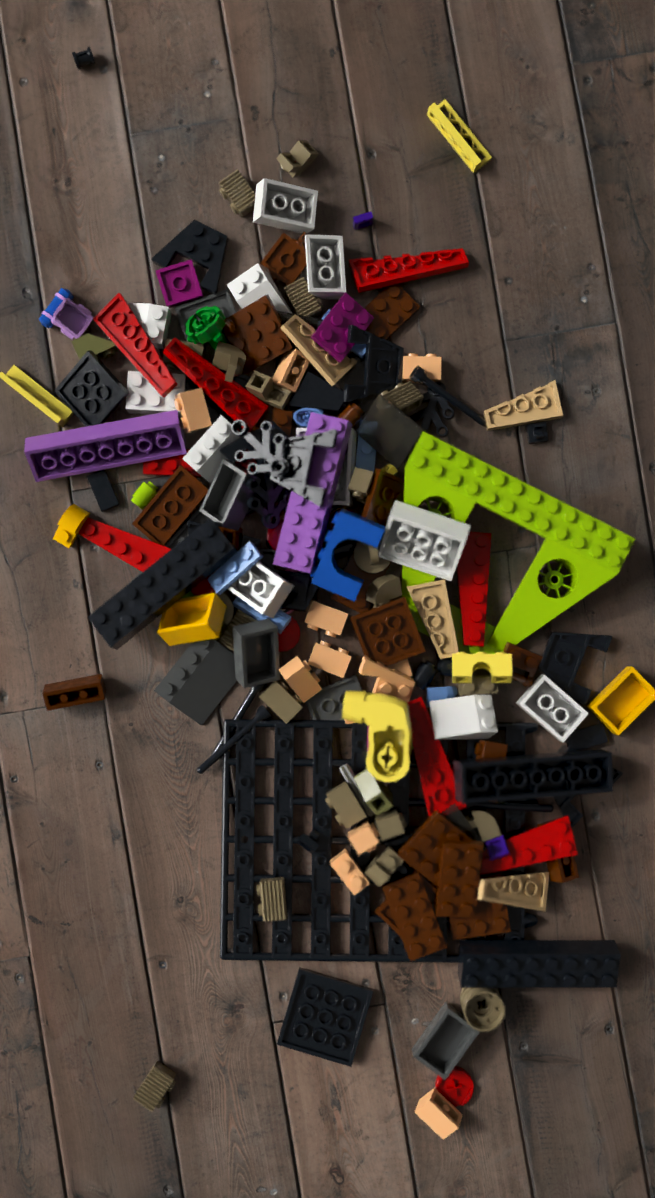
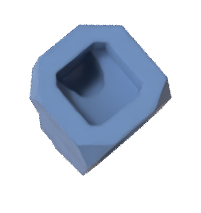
M317 408L298 409L293 413L292 419L297 426L307 428L311 412L323 415V410Z
M455 686L426 687L427 707H430V701L455 698L458 694L457 688Z

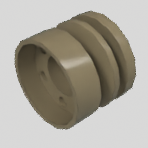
M462 988L460 1005L467 1023L478 1031H491L497 1028L505 1016V1006L497 988Z

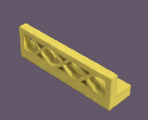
M446 99L438 105L434 102L428 107L427 116L473 173L492 159L491 155ZM443 107L449 112L448 118L441 111ZM452 123L458 124L461 127L460 133L456 130ZM464 138H470L472 147L468 145ZM475 152L482 153L485 158L481 161Z
M15 365L10 368L6 375L2 371L0 372V378L61 427L74 414L71 409Z

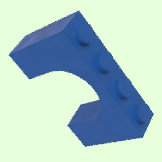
M342 509L340 513L336 512L332 523L335 526L333 531H328L325 541L328 543L325 549H321L318 555V559H320L318 567L314 566L310 576L313 577L312 584L355 602L364 580L346 573L338 567L334 557L335 548L339 542L345 539H357L377 548L386 526Z

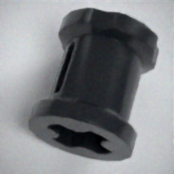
M90 46L87 47V50L78 53L72 52L78 70L82 66L91 63L93 65L96 64Z

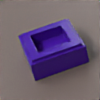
M372 212L353 217V226L356 230L373 224Z
M504 835L485 841L491 861L510 855Z

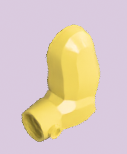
M346 691L342 719L360 724L365 723L369 726V749L366 758L368 771L376 779L383 782H395L403 778L409 770L412 729L407 702L398 697L383 693Z

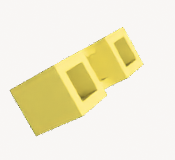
M458 652L452 654V683H472V674L477 669L489 671L491 683H511L512 654L497 652L495 654H487L486 652H477L476 654Z

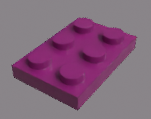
M344 293L310 338L340 363L355 345V343H347L348 325H355L365 331L374 317L351 296Z

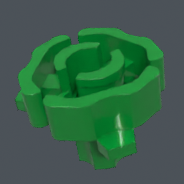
M205 306L197 310L196 314L200 321L192 315L186 322L185 333L187 334L188 342L194 344L199 343V341L201 344L208 342L216 351L219 341L224 343L228 341L221 332L226 324L224 321L226 316L217 306Z

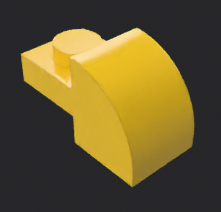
M72 504L60 518L57 524L59 526L53 539L67 548H71L90 513Z

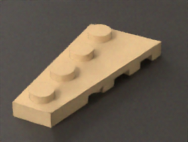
M296 314L280 327L331 386L336 384L357 363L354 358L350 359L347 356L340 363L310 338L315 329Z
M555 380L543 387L540 386L533 389V391L527 394L519 395L511 401L503 402L484 411L487 431L563 417Z
M445 579L407 586L440 659L452 657V654L458 653L459 650Z
M549 872L480 879L477 900L546 912Z

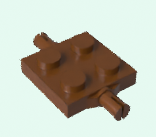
M283 232L261 261V264L271 274L274 283L276 280H279L289 285L295 282L306 269V249L303 246L305 235H308L306 232H303L298 240L290 238Z

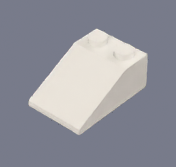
M259 263L227 284L242 309L261 297L269 295L282 322L293 316L267 269Z
M128 303L155 348L164 350L172 314L169 307L150 303Z
M469 695L429 702L435 740L488 739L498 732L492 695Z

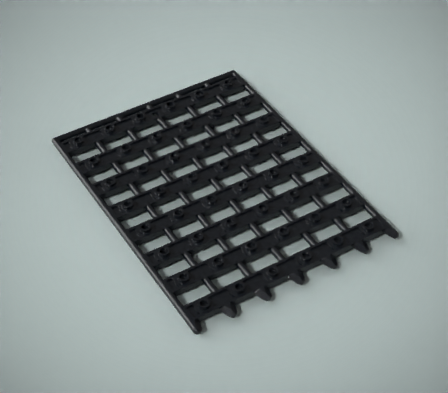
M225 719L223 721V745L231 738V727H236L237 734L241 728L250 723L251 719ZM283 720L259 721L250 732L246 733L236 743V758H230V750L223 755L220 958L222 960L458 963L459 955H447V948L410 961L401 937L389 925L388 954H369V923H386L378 915H369L370 884H375L371 879H369L370 884L355 896L350 891V914H331V883H344L339 875H331V844H351L350 855L363 872L364 868L370 863V852L367 853L365 851L358 855L348 837L331 836L332 809L329 808L325 801L328 798L326 793L332 790V767H341L344 764H349L355 776L367 768V724H345L344 720H290L287 724ZM496 722L498 730H505V744L508 745L506 756L525 755V735L537 731L538 724ZM256 727H275L274 758H256ZM294 728H313V759H294ZM333 728H352L351 759H332ZM467 739L466 759L476 758L475 747L479 743V739ZM440 740L448 760V740ZM410 760L409 768H418L416 760ZM448 760L450 767L454 768V760ZM230 766H236L235 797L230 796ZM255 766H274V797H255ZM294 766H313V797H293ZM409 770L403 778L390 782L393 806L389 808V811L396 809L398 813L402 812L406 827H404L406 832L409 831V806H426L425 799H409ZM534 798L498 801L538 804V801ZM230 804H235V835H229ZM255 805H274L273 836H255ZM293 805H312V831L315 830L320 834L315 840L320 846L312 853V875H292L293 844H298L296 841L300 837L293 836ZM505 810V839L525 832V812L527 811ZM466 812V816H469V818H471V812ZM366 817L361 821L357 822L356 824L352 825L351 830L357 827L358 825L362 824L366 820H368L370 823V817ZM476 828L466 831L475 841H481ZM247 836L248 842L243 843L241 837ZM378 837L379 843L376 845H385L384 840ZM484 841V842H482V843H483V849L486 848V843H485V841ZM229 843H235L234 874H229ZM254 843L273 844V875L254 874ZM525 866L504 870V876L526 874ZM400 871L393 872L384 884L405 877L409 872L401 874ZM284 877L287 919L272 921V953L253 952V921H263V916H259V913H253L254 882H260L261 879ZM428 880L434 887L438 888L435 884ZM229 882H234V913H228ZM292 883H312L311 914H292ZM507 905L511 932L504 933V940H524V929L535 926L538 923V919L535 915L526 913L525 908ZM435 914L447 946V923H449V917L436 916ZM228 921H234L233 952H228ZM292 922H311V953H292ZM330 922H350L349 953H330ZM486 935L465 938V940H486Z

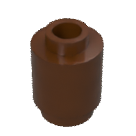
M353 402L351 405L348 404L337 418L349 420L352 428H354L363 418L364 411Z

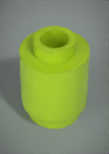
M143 481L132 495L131 501L143 510L157 494L156 490L158 488L150 481L147 484Z

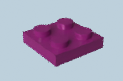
M192 259L155 270L167 307L171 308L203 298Z

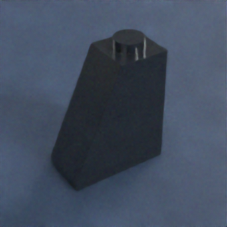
M308 371L289 403V407L293 410L317 408L323 410V413L339 414L340 410H344L349 402H343L344 391L331 386L325 380Z

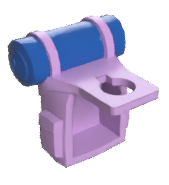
M60 288L51 303L42 312L39 321L46 328L52 329L54 325L61 328V333L71 340L77 339L86 331L94 317L91 315L92 312L84 307V305H77L72 301L74 297L68 289Z

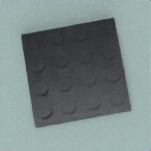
M299 967L277 1045L352 1067L373 995V989Z

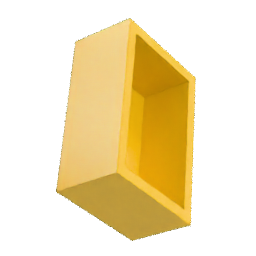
M216 593L180 599L162 614L157 633L169 646L219 638L227 606Z
M627 666L586 707L613 734L619 736L655 700V689L633 667Z

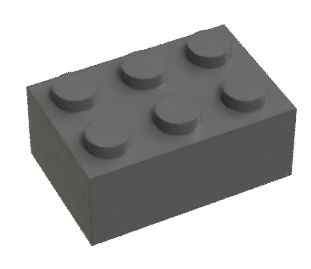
M222 459L199 511L221 527L238 531L249 509L247 501L256 494L253 490L246 487V481L249 478H255L261 483L262 478L249 474L247 469L238 463H231L228 460Z
M269 618L232 626L235 677L243 688L280 680V671L278 670L280 669L278 627Z
M445 1001L412 1047L413 1057L446 1080L480 1031L473 1029L467 1023L465 1016Z

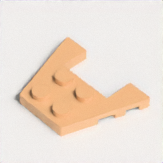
M363 656L359 669L360 675L377 677L372 693H383L409 702L415 685L414 679L395 669L391 670L380 662H374L367 656ZM344 719L345 724L356 723Z

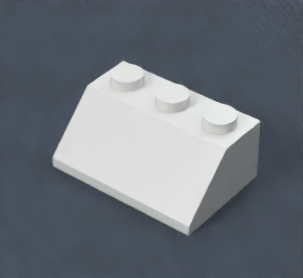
M305 235L308 293L321 299H340L346 293L343 236Z
M222 415L182 458L210 484L216 475L222 459L228 460L219 450L242 438L232 432V424Z

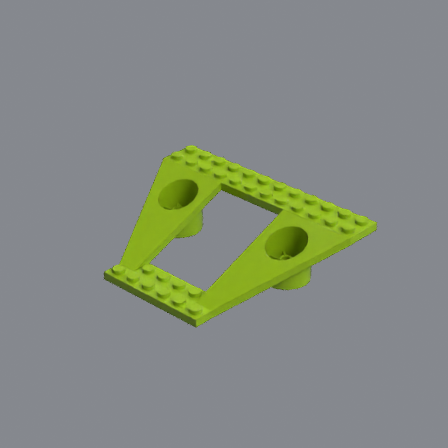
M424 431L405 466V504L418 508L419 505L426 502L429 512L441 516L450 515L451 519L465 523L476 503L545 538L496 627L485 623L484 647L463 645L460 609L450 604L459 652H466L467 654H476L477 652L495 654L503 652L507 642L515 645L616 576L635 541V538ZM429 501L439 502L437 509H431ZM441 504L447 508L448 513L441 514L439 511ZM549 562L559 563L557 570H552ZM545 563L549 571L547 574L540 572ZM402 565L401 597L405 596L417 630L429 636L407 586L432 582L436 576ZM564 566L569 574L563 576L559 572L561 567ZM538 575H541L543 580L542 583L538 584ZM570 576L569 586L563 584L564 577ZM552 577H554V580L556 581L555 583H552ZM539 585H544L547 588L545 594L541 592ZM561 586L568 589L563 596H560L558 590ZM550 589L555 590L557 598L547 596Z

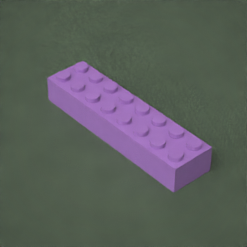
M178 410L28 437L25 438L24 453L35 481L40 482L187 454Z
M311 412L305 436L316 432H327L331 429L339 431L335 449L316 446L308 486L327 490L324 506H317L291 491L273 561L274 565L309 574L312 573L314 566L318 565V555L322 549L352 429V424L349 420Z

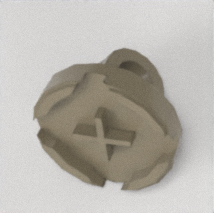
M383 538L377 548L362 541L357 543L354 549V560L356 565L364 572L376 574L389 566V560L378 556Z

